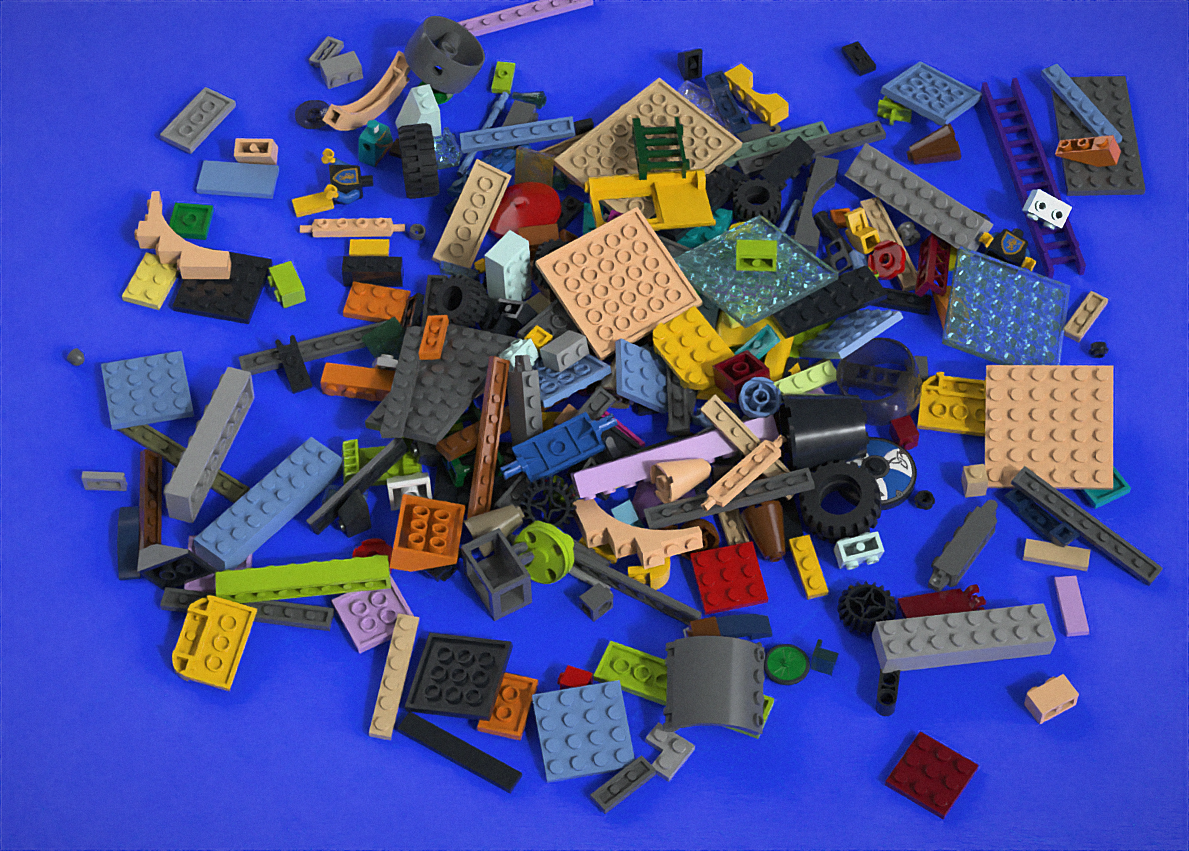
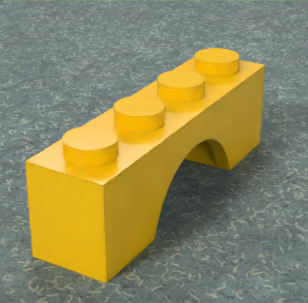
M739 64L724 73L729 83L730 92L739 102L745 104L751 112L758 115L770 127L789 117V103L777 93L760 94L752 89L753 73L743 64Z

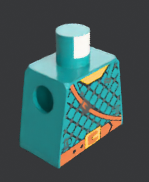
M376 120L367 122L366 129L359 136L360 162L376 167L391 148L394 142L387 125Z

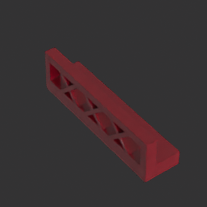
M931 233L920 244L915 294L920 297L929 289L942 297L947 291L951 244L934 233Z

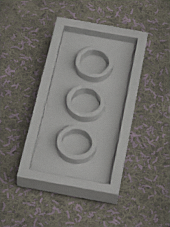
M205 87L162 131L160 138L192 154L236 107V103L234 100Z

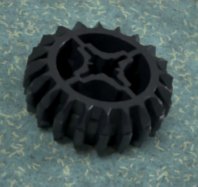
M542 476L541 483L534 479V487L529 484L526 486L529 492H522V496L526 499H520V504L524 505L521 507L523 513H526L523 519H530L528 525L539 520L553 526H558L562 530L564 529L562 522L567 525L570 524V520L567 517L574 518L575 514L570 510H576L577 506L572 504L576 501V497L571 496L574 493L573 489L566 490L568 488L567 482L560 486V478L554 483L553 476H549V482H545V478ZM546 490V493L542 498H536V500H532V498L538 492ZM553 490L559 492L564 497L566 503L553 497ZM548 496H550L551 505L547 513L543 504L547 503ZM531 506L541 510L544 513V518L542 519L535 515ZM561 509L564 510L558 517L550 519L553 512L560 511Z
M867 580L861 585L857 581L855 587L849 585L848 590H844L838 600L837 611L839 619L843 620L844 627L850 626V632L857 630L858 636L865 632L868 637L870 632H873L876 622L895 619L897 608L896 604H894L895 599L893 596H890V590L884 591L883 585L877 587L876 582L870 585Z

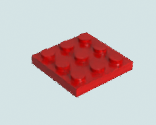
M753 541L690 554L705 615L768 603V595Z

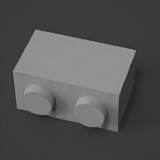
M355 51L319 61L321 75L328 89L363 79L362 65Z
M568 330L540 348L544 367L562 372L588 355L589 349L586 336Z

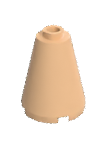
M703 458L659 462L651 466L650 480L652 484H656L658 490L655 493L660 501L664 504L671 503L709 478L711 466Z

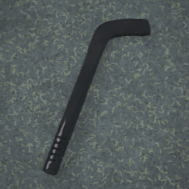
M690 432V434L674 437L622 454L617 449L611 436L605 437L603 441L610 457L616 460L685 439L694 433Z

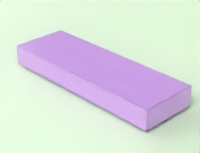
M1055 577L1054 584L1067 637L1088 635L1089 627L1077 577Z

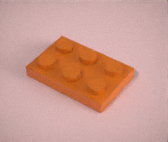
M353 282L343 310V317L377 323L395 319L397 326H401L406 302L411 297V291Z
M505 672L490 721L479 720L478 731L521 741L533 703L532 695L536 694L538 679Z

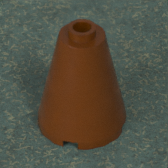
M950 123L945 124L908 147L909 151H906L909 162L913 161L914 165L960 160L961 152L958 141L955 139L952 125Z
M774 500L761 502V507L755 508V505L746 508L741 513L742 521L765 560H770V562L782 560V556L786 552L783 508L780 502Z

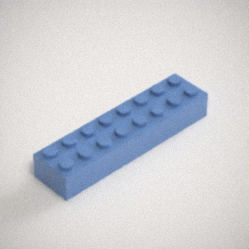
M310 437L194 538L196 555L220 572L235 570L250 554H253L343 474L342 457L313 437Z

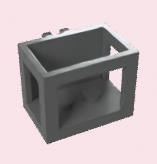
M500 528L461 546L464 574L494 621L532 603L531 577L524 565L532 562L535 557L531 551L520 555L528 549L526 542H521L511 547ZM493 540L494 555L477 563L472 556L471 550Z

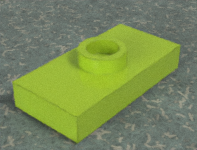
M497 61L491 88L492 93H511L516 68L515 63Z

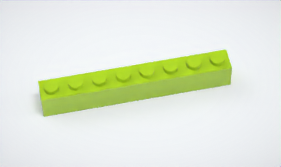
M375 555L373 557H354L344 560L333 559L324 562L312 561L303 564L291 563L283 566L270 565L263 568L224 570L222 572H215L216 596L236 603H249L390 589L388 555Z

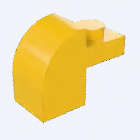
M859 207L844 214L848 228L845 233L852 246L858 252L865 255L876 250L874 247L880 243L877 229L868 225L864 208Z
M670 557L664 558L665 564L644 569L643 566H629L628 576L643 584H650L651 588L658 590L669 580Z

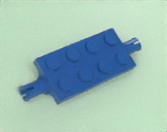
M529 143L519 145L514 150L503 147L492 150L491 154L480 161L508 173L525 159V155L532 151ZM472 169L466 171L463 177L454 181L452 186L446 190L450 197L455 198L444 207L447 215L450 216Z
M584 412L512 447L516 460L500 467V472L502 475L504 474L505 480L522 472L532 486L534 479L540 482L542 476L546 479L605 450L606 447L601 438L602 432L617 426L616 418L613 419V413L597 421L591 420L587 412Z

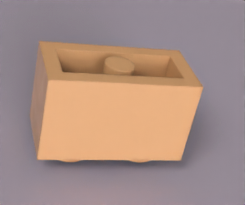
M235 139L234 157L238 163L277 165L278 146L273 139Z
M1062 674L1057 678L1055 676L1051 677L1040 687L1035 686L1028 690L1024 705L1040 725L1075 706L1079 693L1065 675Z

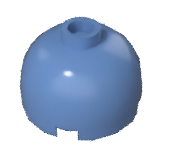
M754 377L746 382L741 388L738 398L741 410L752 419L767 418L773 415L780 407L782 400L779 388H776L772 380L764 377Z

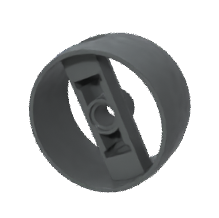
M442 16L426 18L411 36L404 50L406 62L411 70L423 82L430 84L432 88L448 94H458L469 86L485 61L484 50L475 36L459 23Z

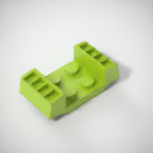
M401 437L409 451L372 486L387 485L386 479L394 476L422 473V464L416 462L415 456L413 457L410 451V445L414 439ZM358 439L344 441L342 444L344 485L386 446L359 448Z

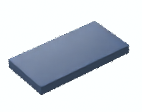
M204 160L196 190L198 194L273 199L279 166Z

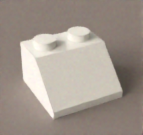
M418 472L412 475L394 476L386 479L391 511L400 509L403 494L432 499L428 472Z

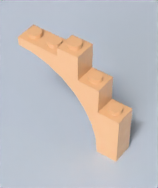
M152 191L151 199L147 200L149 212L145 214V221H139L138 229H135V240L138 241L140 249H156V256L160 257L161 264H177V270L181 272L182 279H229L231 271L229 251L199 247L177 235L169 227L162 215L163 204L160 191Z
M594 498L586 501L579 499L572 503L577 506V509L573 510L575 514L574 519L588 548L609 543L616 559L637 553L644 569L665 564L664 558L703 548L702 531L699 526L680 530H650L618 521L601 509Z

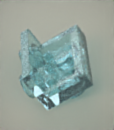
M445 127L443 135L433 137L438 170L459 166L460 158H462V150L457 145L454 134L450 132L448 127Z

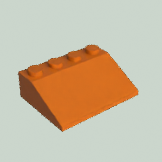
M403 494L389 568L412 572L456 564L465 505Z

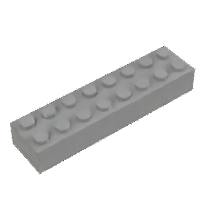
M867 143L864 144L845 174L846 177L971 258L982 243L978 239L984 232L988 233L994 225Z
M228 367L225 373L220 376L217 389L213 390L209 405L205 406L203 417L201 420H198L194 435L189 437L186 451L181 453L180 462L173 469L169 484L167 483L164 487L163 495L166 498V508H168L170 518L189 523L194 522L218 474V470L221 468L254 401L251 372Z
M1044 603L876 622L871 635L882 673L1047 655L1051 653L1056 642Z

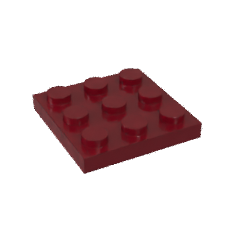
M920 731L886 779L885 786L944 820L977 772L979 765Z

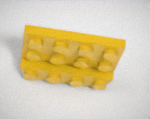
M696 306L691 307L666 324L659 323L653 330V349L656 355L659 354L680 380V385L685 389L689 388L703 392L713 387L715 380L712 366L735 356Z
M937 372L936 375L929 377L923 382L917 429L985 437L986 377L985 380L944 376V372Z
M210 595L191 603L175 650L172 653L175 673L187 682L192 680L230 692L257 614V609Z

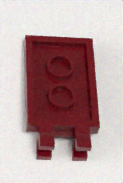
M974 584L967 587L963 592L959 588L898 598V607L903 618L907 619L985 610L984 607L979 606L986 605V600L984 596L972 595L979 593L978 585Z

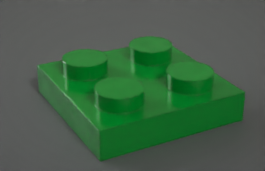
M175 202L169 227L182 238L206 240L214 207L213 205Z

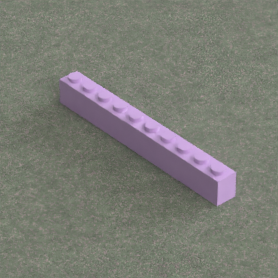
M773 415L767 418L742 421L761 442L764 440L773 442L774 439L779 437ZM718 429L579 470L570 473L577 498H583L586 501L596 498L595 494L603 492L604 495L616 492V487L623 486L626 489L636 486L635 482L643 480L644 483L651 481L650 469L656 463L703 458L705 461L712 463L715 462V457L723 456V459L734 456V452L738 451V449Z

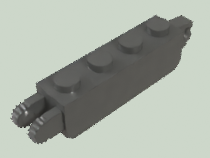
M527 354L516 355L514 371L508 372L507 388L512 447L543 433L538 370H533L530 356Z
M993 499L987 500L982 508L977 506L973 512H968L963 526L957 527L952 541L946 542L941 556H936L931 564L933 571L928 582L930 589L940 592L946 585L953 587L959 583L995 533L997 501Z

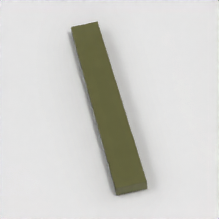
M148 424L116 429L146 449L162 455V459L175 467L180 462L181 453L186 451L185 447ZM220 469L210 488L232 503L238 501L250 490L249 487Z

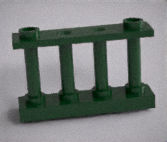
M674 117V126L645 127L644 125L641 126L640 118H632V138L639 180H647V172L661 169H680L682 179L686 178V171L690 170V161L685 156L682 140L683 124L679 123L678 117ZM674 134L675 138L647 139L645 135ZM648 146H676L677 149H671V150H648L647 147H648ZM678 157L679 161L650 162L649 158Z
M474 401L469 405L468 413L462 414L455 424L471 421L474 424L481 420V410L476 407ZM447 433V434L442 438V440L445 439V438H447V437H449V436H451V435H453V434ZM477 447L450 462L442 455L441 459L455 488L463 486L465 476L474 471L475 464L464 466V464L460 463L459 458L476 454ZM498 451L495 471L498 476H502L500 467L505 466V458Z

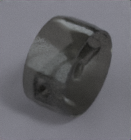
M873 338L845 358L840 359L838 363L836 380L840 395H850L848 394L849 387L871 390L877 396H883L887 393L893 394L879 400L860 399L863 411L866 412L867 425H889L891 420L908 416L917 407L921 399L922 378L917 362L911 351L897 340ZM885 363L898 364L906 368L908 367L911 372L875 367V365Z

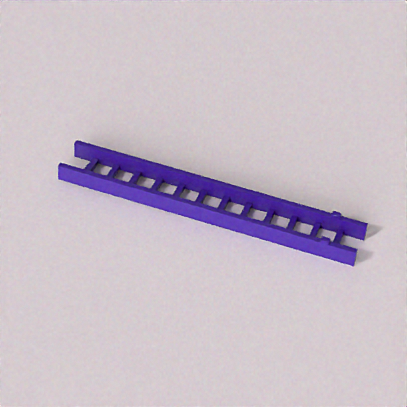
M1012 78L1011 90L1014 97L993 100L987 82H983L981 87L982 97L1022 209L1028 199L1026 191L1047 188L1050 196L1062 201L1017 78ZM1016 103L1019 111L998 114L996 106ZM1021 117L1024 125L1003 128L1001 120ZM1027 131L1029 139L1008 142L1006 134ZM1032 145L1034 153L1013 156L1011 148ZM1037 159L1039 167L1018 170L1016 162ZM1042 174L1045 181L1024 185L1021 177ZM1024 212L1047 280L1053 279V265L1072 262L1075 263L1079 275H1084L1086 264L1069 218L1067 217L1062 228H1054V230L1048 228L1039 229L1037 221L1026 217L1027 213ZM1064 232L1066 241L1044 243L1042 235ZM1069 247L1072 256L1050 259L1048 250Z

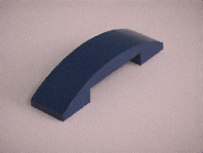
M723 71L706 75L705 81L709 93L727 128L734 135L751 130L752 126L745 113H741L729 90V83Z
M1016 487L1004 495V499L1021 520L1047 541L1057 546L1065 547L1079 537L1080 534L1065 521L1060 524Z
M139 506L122 507L119 511L117 554L120 581L141 579V574L137 572L139 558Z
M739 614L716 618L720 634L723 637L739 638L750 636L751 640L772 637L773 635L769 618L766 615ZM689 627L683 629L684 638H687L686 631L689 630Z

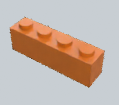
M326 362L320 381L322 394L367 399L369 401H382L391 391L396 371Z

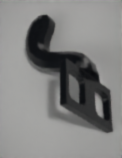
M842 237L825 246L828 255L825 259L804 257L790 263L787 271L788 275L796 274L805 266L833 268L836 276L851 268L853 264ZM840 242L841 250L832 255L830 247ZM846 258L848 265L838 270L836 263Z

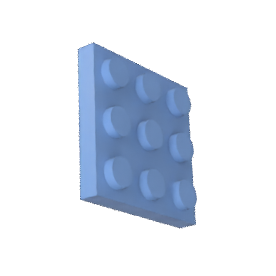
M620 338L615 342L617 394L662 414L668 412L666 362L661 356Z

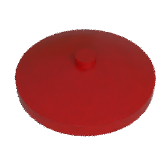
M523 182L507 187L488 230L492 235L501 239L509 230L518 235V228L555 224L561 214V202L557 192L552 187L539 182Z

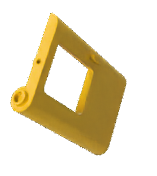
M704 169L687 170L686 178L683 179L681 170L647 173V180H639L637 173L588 177L587 181H584V191L589 195L596 228L606 224L602 219L599 200L650 196L653 200L657 218L646 220L654 231L716 225L705 189L706 177Z
M723 302L715 327L718 335L728 347H742L767 324L770 325L781 341L767 352L764 364L769 368L770 378L773 382L783 379L794 336L785 339L765 311V306L771 302ZM744 304L751 318V323L731 328L725 315V309ZM715 385L703 392L698 390L696 399L709 400L713 395H716L722 402L734 403Z

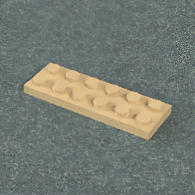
M476 159L431 260L443 265V262H448L452 265L471 269L511 179V175Z

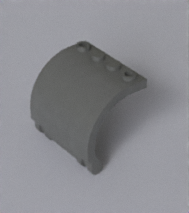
M695 636L676 639L673 642L666 643L665 651L668 652L667 658H665V666H667L666 707L663 708V715L665 716L663 731L675 732L680 728L692 726H724L740 729L753 735L763 734L764 647L747 640L723 636Z

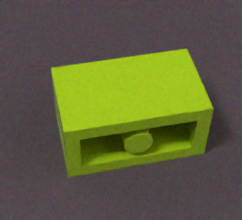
M737 240L736 271H776L777 241Z
M291 261L269 268L270 276L267 279L270 287L275 288L274 295L277 302L281 301L283 307L287 308L306 301L304 287Z

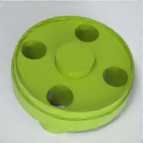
M539 520L534 521L524 528L515 539L514 545L521 542H526L528 545V549L520 555L531 551L535 556L532 562L524 565L530 574L531 580L541 584L555 583L572 569L574 564V541L571 536L563 533L557 527Z

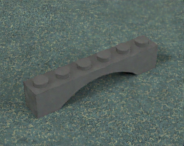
M817 156L815 163H811L809 171L811 177H807L805 186L807 192L804 191L802 195V203L804 204L799 206L798 217L800 219L795 221L794 232L796 233L791 235L789 246L793 247L792 255L816 258L820 231L815 225L812 210L819 198L835 186L839 169V160Z

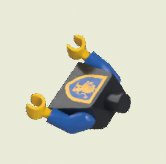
M327 148L323 151L322 162L324 164L331 163L329 165L330 184L326 186L324 192L327 193L326 198L332 200L334 205L341 203L349 205L355 200L362 199V187L374 186L373 175L361 176L360 166L348 164L334 157V152L331 149Z
M1014 228L1012 232L1008 229H1003L1001 233L995 232L992 234L984 232L978 239L987 248L982 258L1015 276L1020 266L1032 272L1036 261L1030 258V252L1027 249L1028 241L1022 238L1023 231L1021 229Z

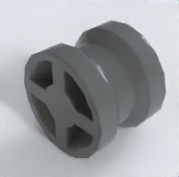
M905 222L896 230L904 246L914 245L920 239V234L915 230L916 227L913 222Z

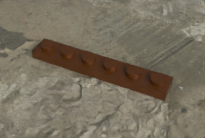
M147 449L140 452L139 550L154 544L161 545L162 455Z

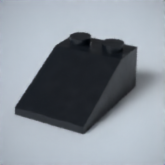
M154 544L139 550L137 572L162 590H165V587L175 588L216 572L214 567L189 549Z

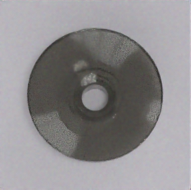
M309 100L302 103L295 111L296 122L306 129H319L326 126L327 123L323 121V118L330 107L329 104L321 100Z

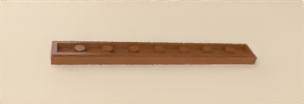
M489 356L467 518L489 512L491 506L510 364L509 360L496 356Z

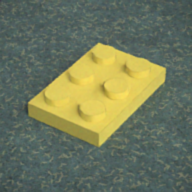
M146 252L122 295L123 301L160 310L180 273L177 270V264H161L159 256Z

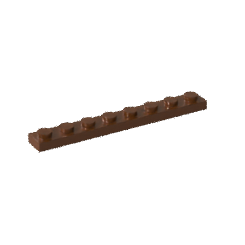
M568 397L555 402L550 407L544 408L541 406V412H544L552 408L553 406L567 400ZM509 405L503 409L500 435L511 429ZM480 421L439 441L436 449L449 462L477 447Z

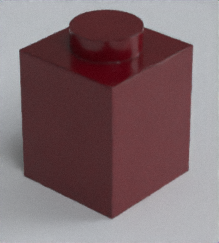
M910 415L890 421L889 433L894 442L906 450L918 446L919 432Z

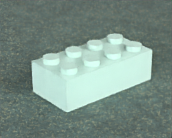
M511 230L485 254L487 291L494 305L497 304L499 298L523 301L532 293L529 241Z

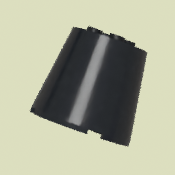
M781 394V402L784 401V405H780L782 435L787 440L783 445L785 453H789L790 461H787V467L790 472L809 468L810 472H814L817 466H826L829 461L839 463V460H846L847 463L866 457L867 444H869V436L865 428L867 416L866 412L863 411L858 395Z

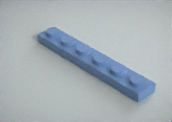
M1058 64L1041 71V76L1095 137L1114 135L1117 144L1122 141V135Z
M573 116L460 133L462 153H470L574 137Z

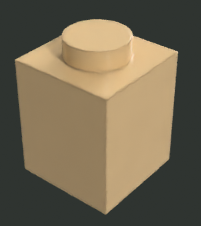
M984 464L963 466L961 483L965 498L986 495L989 481Z

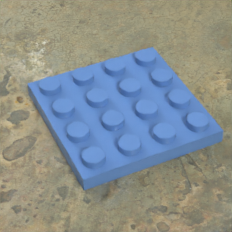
M921 61L882 86L880 92L887 96L888 99L902 104L905 108L911 109L920 116L926 117L941 126L950 123L981 101L983 95Z
M880 309L857 310L848 314L846 318L835 321L831 328L818 332V336L814 340L809 339L803 342V347L798 350L800 357L843 359L903 319L900 311H891V309L880 311Z
M182 351L101 364L112 430L194 416Z
M590 354L562 372L544 367L541 356L534 361L535 364L532 366L533 370H538L541 406L544 408L552 406L555 402L569 397L572 393L584 389L589 384L601 380L606 375L612 373L610 365Z
M620 680L532 695L547 783L621 771L635 761Z

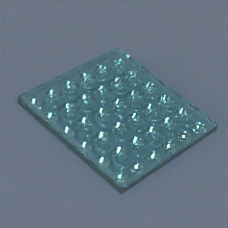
M762 215L674 258V261L690 284L744 328L838 280L839 276L837 271ZM737 240L777 241L776 271L736 270Z
M960 246L957 250L941 344L1000 365H1060L1071 286Z

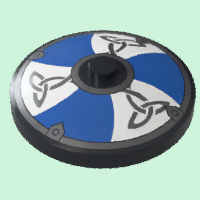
M869 437L866 457L854 460L853 462L858 463L859 468L864 466L868 469V473L874 475L880 489L881 510H888L902 504L912 494L917 478L916 464L910 453L896 442L885 438ZM837 490L846 501L857 507L860 502V497L849 490Z

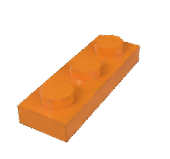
M448 315L427 317L418 353L420 360L440 359L449 323Z

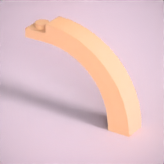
M401 51L397 52L382 79L368 94L348 105L337 106L331 104L323 121L336 130L349 131L366 125L368 121L374 120L396 100L410 80L407 75L411 68L406 62L404 53Z

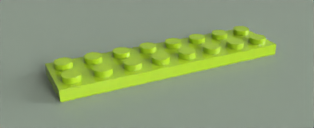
M610 640L593 675V679L600 683L620 680L623 691L666 706L667 666H665V660ZM764 695L763 728L775 699ZM726 727L756 739L760 737V735H753L740 729Z

